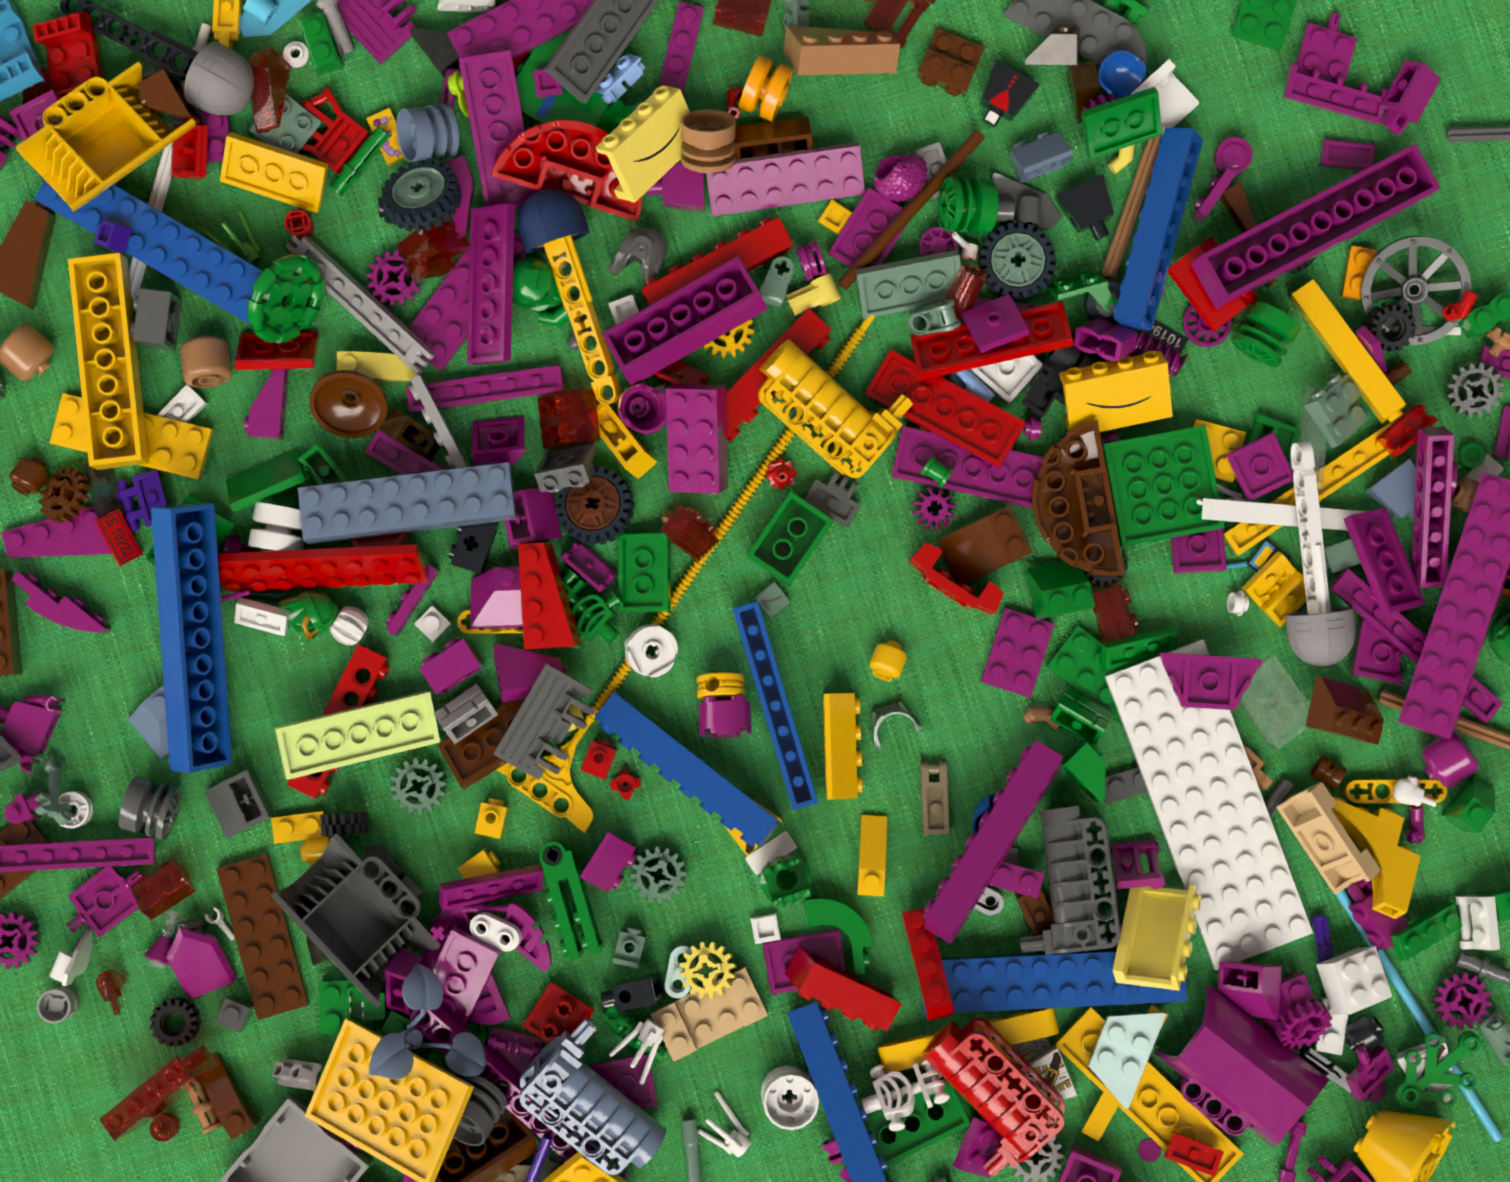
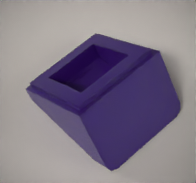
M102 219L94 243L122 254L125 252L132 230L112 221Z

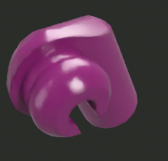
M1412 805L1410 806V830L1406 833V839L1411 844H1419L1425 838L1424 806Z

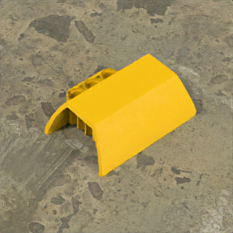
M139 62L108 83L103 78L93 77L48 107L42 115L44 127L16 146L18 153L45 179L73 212L80 209L196 126L195 121L190 119L180 127L170 128L149 107H144L138 97L140 90L136 85L142 81V65ZM97 92L103 93L101 95H93ZM75 107H82L79 110H73ZM56 121L61 122L60 124H57V125L51 124V123L56 122Z

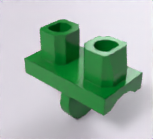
M1104 0L1102 7L1112 12H1115L1120 2L1128 5L1129 8L1123 17L1133 26L1150 9L1137 0Z

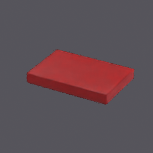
M301 331L300 336L285 343H276L275 341L269 343L260 339L255 333H241L234 360L235 370L314 368L319 344V332Z

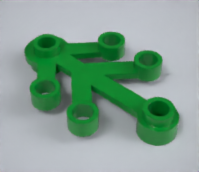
M1473 1031L1462 1032L1458 1037V1046L1438 1063L1437 1052L1442 1045V1039L1435 1032L1426 1034L1424 1038L1426 1044L1425 1072L1417 1081V1066L1421 1064L1422 1057L1414 1049L1406 1051L1404 1054L1406 1062L1405 1082L1400 1084L1396 1090L1398 1102L1406 1108L1417 1107L1422 1101L1441 1102L1444 1106L1451 1107L1457 1102V1096L1452 1090L1444 1089L1441 1092L1425 1089L1432 1083L1462 1085L1468 1090L1475 1088L1477 1078L1471 1072H1464L1462 1074L1445 1073L1467 1053L1474 1054L1480 1050L1482 1045L1481 1039ZM1431 1037H1437L1435 1045L1429 1044ZM1474 1039V1047L1468 1048L1467 1042ZM1411 1054L1417 1055L1415 1062H1409L1408 1059ZM1469 1076L1472 1077V1083L1465 1085L1464 1079ZM1413 1091L1415 1093L1414 1097L1406 1099L1407 1092ZM1452 1094L1451 1101L1445 1102L1444 1096Z

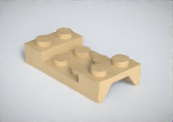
M1320 782L1287 797L1276 808L1335 895L1355 882L1363 879L1366 882L1370 881L1381 869L1367 848L1361 851L1358 850L1332 811V808L1337 803L1323 782Z
M745 966L732 972L737 976L736 978L729 979L732 988L724 987L725 995L723 996L715 992V999H710L708 993L705 999H699V992L695 995L689 993L651 1012L654 1022L665 1029L662 1034L664 1036L663 1041L673 1062L743 1026L746 1027L768 1016V1012ZM723 977L717 980V985L721 982Z

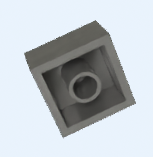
M140 288L139 295H136L134 298V310L137 311L136 319L132 321L130 327L133 341L144 348L176 351L182 300L171 292Z

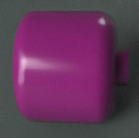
M1454 732L1451 741L1437 737L1421 750V756L1427 764L1423 769L1432 781L1437 778L1447 788L1455 787L1480 767L1478 760L1456 732Z

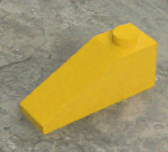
M600 403L585 416L622 466L637 479L642 477L657 463L645 445L621 421L619 415L609 404Z
M861 815L857 895L884 897L887 816Z

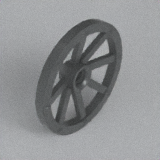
M1428 236L1403 237L1384 246L1368 263L1360 285L1361 306L1365 317L1369 321L1368 313L1375 312L1372 306L1373 300L1401 295L1396 304L1405 307L1410 302L1411 313L1416 320L1413 322L1416 325V330H1414L1415 336L1414 339H1408L1409 345L1430 343L1448 334L1461 319L1456 321L1445 320L1435 329L1423 333L1419 302H1424L1443 317V307L1429 297L1428 292L1460 289L1457 301L1460 302L1466 290L1471 292L1470 274L1462 257L1448 244ZM1417 246L1432 247L1441 251L1417 277ZM1408 247V277L1405 278L1385 260L1395 252ZM1448 258L1452 261L1458 272L1459 280L1426 283L1427 279ZM1379 267L1400 283V287L1371 292L1372 282ZM1412 285H1416L1417 291L1415 293L1409 292V288ZM1388 318L1383 322L1381 330L1385 337H1391L1397 333L1390 329L1396 318Z

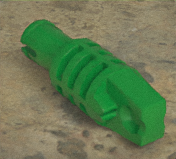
M610 1006L602 1016V1019L622 1039L630 1034L639 1023L630 1014L624 1011L618 1012L616 1006ZM640 1033L628 1043L638 1050L643 1044L638 1039ZM659 1044L654 1057L656 1062H659L668 1051L661 1044ZM652 1046L646 1048L645 1052L647 1054H650Z

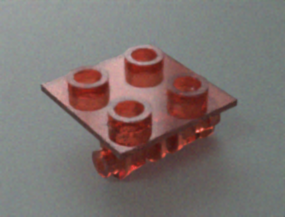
M719 0L715 7L713 25L763 37L772 0Z

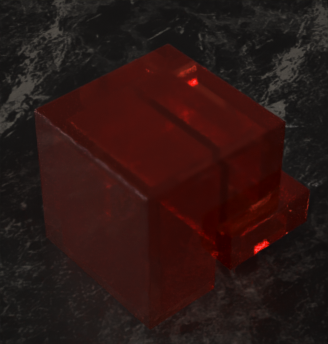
M451 221L441 222V226L437 228L433 224L431 225L432 230L428 231L422 227L421 232L414 231L397 244L414 282L446 275L455 268L452 258L470 246L466 236L458 237Z

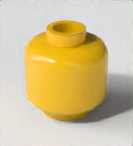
M887 641V643H880L875 647L869 663L875 677L884 681H892V679L901 676L907 661V655L901 649L902 646L899 643Z

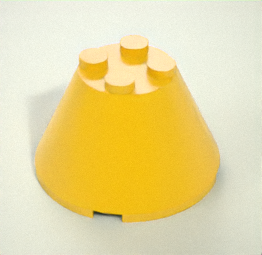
M1379 1111L1377 1115L1373 1114L1366 1125V1129L1369 1131L1365 1138L1361 1137L1358 1140L1354 1151L1358 1153L1359 1158L1376 1182H1428L1453 1134L1448 1132L1450 1126L1455 1128L1456 1122L1446 1118Z

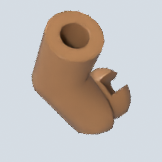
M1046 705L1031 706L1023 716L1024 721L1029 725H1034L1035 722L1046 721L1055 730L1059 727L1058 724L1049 720L1054 711Z

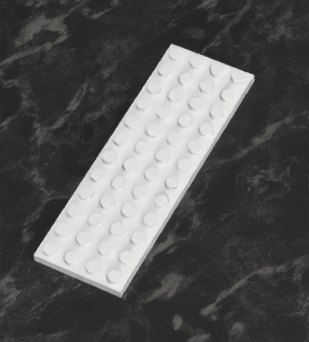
M1203 639L1167 652L1209 655ZM1159 656L1104 676L1184 890H1188L1190 884L1195 885L1197 894L1201 895L1200 910L1195 911L1194 918L1197 920V926L1213 969H1219V961H1242L1312 934L1310 923L1231 711L1181 707Z

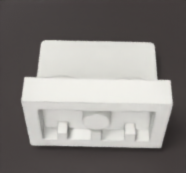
M1170 59L1131 93L1134 94L1152 87L1156 88L1159 94L1162 137L1165 127L1174 128L1199 104V101L1172 73L1176 66Z

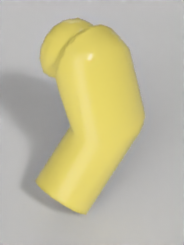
M1135 144L1120 149L1119 155L1108 163L1109 169L1114 174L1118 173L1133 160Z

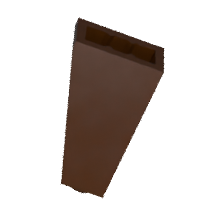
M26 200L0 246V293L34 310L56 217L49 213V207L36 200L35 204Z

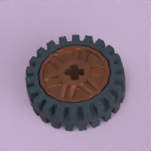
M593 466L595 472L590 483L579 488L565 487L557 492L559 496L555 500L557 505L555 509L560 524L573 538L590 545H596L597 543L603 545L606 544V541L612 542L616 540L615 537L621 536L624 533L623 530L629 527L631 524L629 522L630 518L633 519L635 503L629 486L621 476L611 469ZM596 501L599 507L594 510L591 504Z

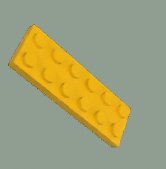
M62 393L50 444L88 453L82 398ZM144 413L149 463L140 464V466L201 480L214 430Z

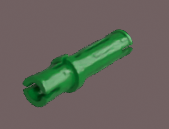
M377 126L348 163H344L342 166L344 169L329 186L336 193L343 196L354 180L362 176L360 173L391 136L380 126Z

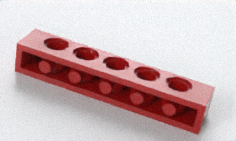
M358 644L322 716L365 706L368 701L372 703L378 692L376 685L379 679H384L389 671L390 665L387 664L389 658ZM366 668L369 670L371 677L367 683L363 684L359 681L358 674L362 669ZM351 692H355L359 697V701L354 707L349 706L346 701L347 695ZM340 767L325 770L319 777L309 774L289 779L287 785L314 799H318L320 795H326L331 785V782L328 780L332 772L336 773Z

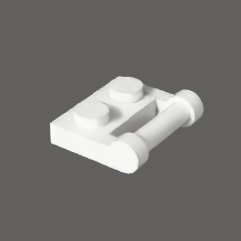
M1455 896L1456 905H1459L1460 921L1462 924L1460 949H1500L1495 896Z

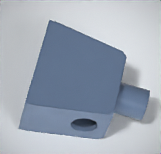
M1407 459L1365 491L1382 508H1387L1388 513L1394 519L1408 514L1412 521L1414 520L1416 467L1411 459Z

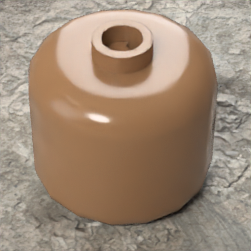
M23 323L0 346V365L19 380L29 381L37 373L42 375L49 368L51 363L48 360L54 352V345L31 325Z
M204 334L191 338L181 345V365L183 379L186 384L196 388H212L225 384L231 379L232 366L229 345L223 338Z

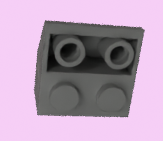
M253 769L243 771L205 791L226 839L275 817Z

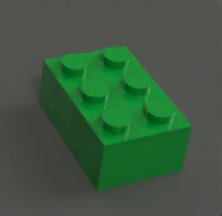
M790 491L746 558L790 587L834 520Z

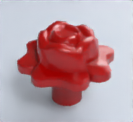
M781 458L775 463H770L768 465L769 471L765 474V477L770 481V486L772 488L778 486L779 490H784L785 487L793 485V478L797 476L790 461L784 462Z

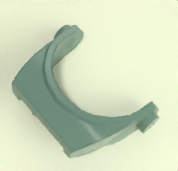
M902 701L871 712L872 742L875 748L881 749L877 735L878 728L881 722L891 715L900 714L907 717L913 723L917 734L921 733L920 723L915 722Z

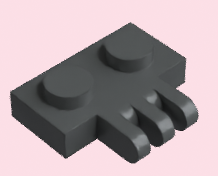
M835 471L828 485L816 479L804 501L832 520L848 528L861 506L850 499L859 483L852 482L848 490L845 488L849 480L847 476L843 478L840 484L836 483L840 477V472Z

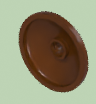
M338 370L330 372L317 380L310 393L309 407L317 423L328 432L346 438H360L374 433L382 426L387 416L388 401L380 385L369 376L351 370Z

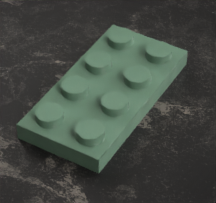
M958 250L855 270L863 319L871 315L876 317L917 309L924 305L935 304L949 299L954 301L965 299Z

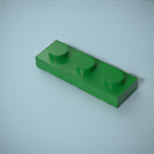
M1170 626L1102 643L1101 666L1107 671L1146 661L1159 656L1160 652L1167 653L1177 648V630Z
M1447 902L1391 935L1398 959L1406 961L1460 929L1462 924L1455 903Z

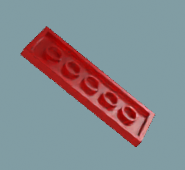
M1063 301L1019 311L1029 328L1030 335L980 353L965 323L956 329L946 332L911 335L910 339L919 380L1074 346Z
M891 349L864 393L866 397L888 409L903 394L913 403L903 417L1001 469L1026 426L1025 421L941 376L919 380L916 363Z

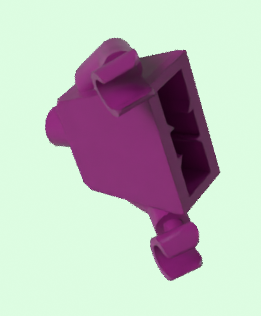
M37 694L26 696L22 701H15L11 709L0 705V722L4 723L0 735L21 756L22 760L19 761L21 770L33 774L34 772L31 770L32 764H40V760L33 757L43 756L59 717L63 713V711L59 710L58 705L60 702H65V698Z

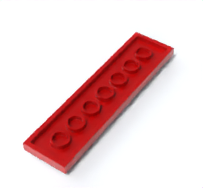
M417 544L217 553L219 580L224 590L239 592L241 590L264 591L266 589L289 590L291 588L314 589L316 587L339 588L341 586L364 587L379 584L388 586L402 583L417 584L428 582L429 577Z

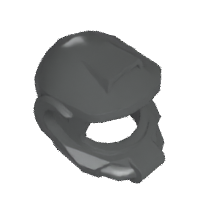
M631 228L613 263L608 267L610 274L617 275L621 270L636 261L642 265L640 274L644 275V280H650L654 273L659 274L668 252L666 239L655 229Z

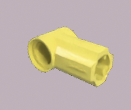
M831 274L823 275L810 282V285L786 295L794 316L805 313L809 308L827 306L841 298Z

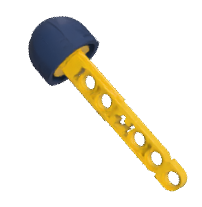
M553 188L539 190L524 201L518 214V231L526 254L546 252L587 373L594 381L591 384L595 396L602 404L615 403L619 400V395L622 393L617 375H613L614 366L605 339L601 334L602 330L592 303L593 299L573 242L590 233L584 212L578 201L563 190ZM567 254V257L558 258V255ZM565 261L569 262L572 267V271L568 276L562 272V264ZM573 286H576L580 291L578 300H573L570 296V289ZM583 314H586L587 319H585L584 322H581L579 317L583 316ZM592 328V331L583 332L585 329ZM590 335L597 341L594 350L587 346V338ZM598 360L602 361L605 365V371L602 375L598 374L595 370V363ZM606 385L613 389V397L611 399H607L603 394V389Z

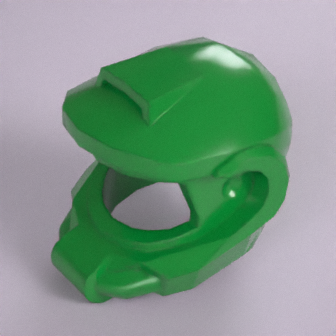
M524 257L513 263V304L535 311H543L555 307L559 302H562L553 272L548 264L532 257Z

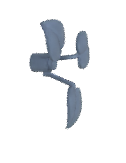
M421 964L414 965L403 983L402 997L409 1008L413 1010L421 1009V1012L407 1025L406 1030L387 1034L380 1039L371 1057L369 1075L389 1079H401L407 1076L412 1070L414 1063L413 1054L410 1051L417 1048L449 1049L445 1057V1063L452 1072L466 1077L481 1074L486 1067L485 1054L480 1040L475 1035L468 1032L459 1033L453 1038L452 1045L448 1043L422 1042V1033L415 1028V1025L426 1014V1009L435 1010L440 1007L443 1000V988L438 977L430 969Z

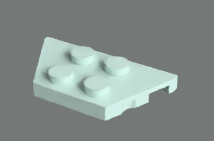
M1162 1012L1106 1016L1087 1065L1098 1076L1124 1108L1128 1109L1165 1019L1166 1014Z

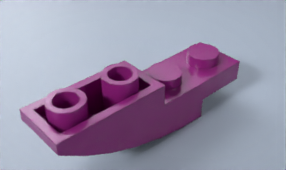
M17 571L11 579L31 595L25 605L48 620L81 631L107 634L111 631L105 625L108 621L97 612L92 614L85 609L88 605L79 597L64 596L59 601L61 596L51 588L45 590L39 585L41 580L31 572L23 573Z

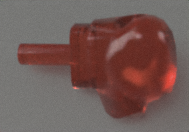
M115 969L101 972L97 976L96 987L103 1000L111 1002L114 1015L120 1014V1009L116 998L122 996L121 987L127 980L123 973L120 974Z

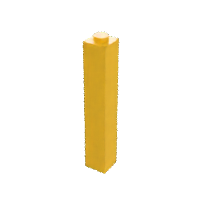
M1311 280L1292 293L1291 302L1345 374H1349L1362 394V398L1379 421L1384 423L1389 420L1392 423L1404 414L1401 410L1404 409L1406 403L1315 280Z

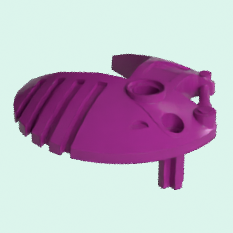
M512 902L508 906L473 904L443 910L434 920L428 931L432 935V939L441 946L436 950H423L424 966L433 971L453 927L472 935L470 922L475 917L473 913L507 912V915L499 916V918L516 925L522 933V940L516 949L543 972L552 965L548 939L543 945L541 942V938L545 934L543 928L540 925L535 930L533 927L536 922L535 917L516 902ZM479 924L480 930L486 931L485 925ZM503 935V940L510 942V938L507 935ZM493 969L469 1019L471 1022L497 1024L512 1017Z

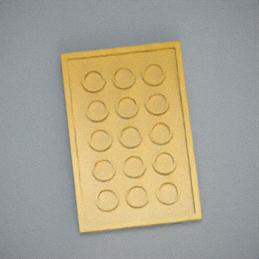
M345 1018L305 1117L418 1182H435L474 1086L413 1052L411 1053L413 1054L414 1063L412 1070L407 1076L401 1079H389L369 1075L372 1054L383 1036L353 1019Z

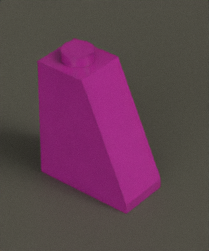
M501 644L493 645V660L502 702L525 699L546 662L568 674L567 669L562 668L560 658Z

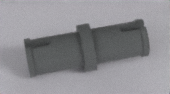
M1462 950L1457 954L1455 966L1475 972L1476 976L1481 978L1485 976L1504 985L1508 983L1510 978L1509 968L1490 962L1489 958L1483 957L1481 959Z

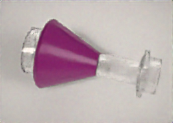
M167 909L166 913L162 915L167 918L162 935L144 953V956L148 958L146 964L161 970H167L168 965H170L166 955L172 946V935L177 921L183 922L181 918L182 913Z

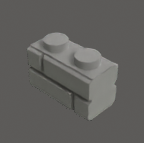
M475 684L451 702L443 705L442 708L434 712V715L453 743L456 744L496 717L498 713L479 685Z

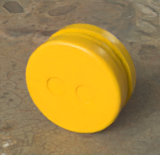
M719 672L702 674L696 678L698 685L697 698L699 700H703L704 697H719V701H727L730 696H745V676L743 674Z

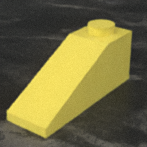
M337 351V371L351 370L360 372L376 382H411L410 379L418 376L395 354Z

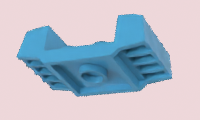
M12 0L0 1V102H2V100L12 97V95L22 92V90L32 87L38 82L44 81L40 68L41 64L28 29L22 20L17 5Z

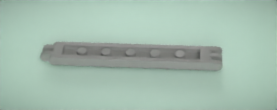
M292 235L291 239L294 242L288 241L286 244L287 249L292 254H297L298 256L305 255L313 259L321 268L320 274L324 276L325 290L416 374L421 375L424 371L423 367H427L430 363L428 359H433L435 353L308 236Z

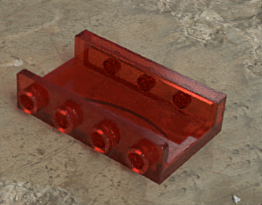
M204 1044L195 1049L182 1061L179 1057H175L100 1118V1122L114 1141L148 1124L219 1065Z

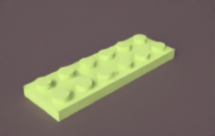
M430 691L274 727L286 780L440 742Z

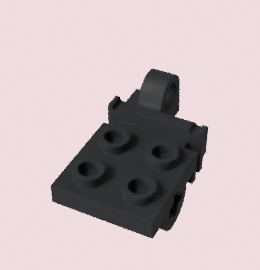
M1070 329L1074 344L1076 333ZM1075 346L1050 351L1039 370L1040 374L1031 381V386L1021 403L1029 408L1028 411L1036 417L1041 418L1045 416L1054 399L1065 405L1060 372L1067 371L1073 367L1082 368L1097 362H1106L1107 359L1102 358L1097 353L1083 352Z

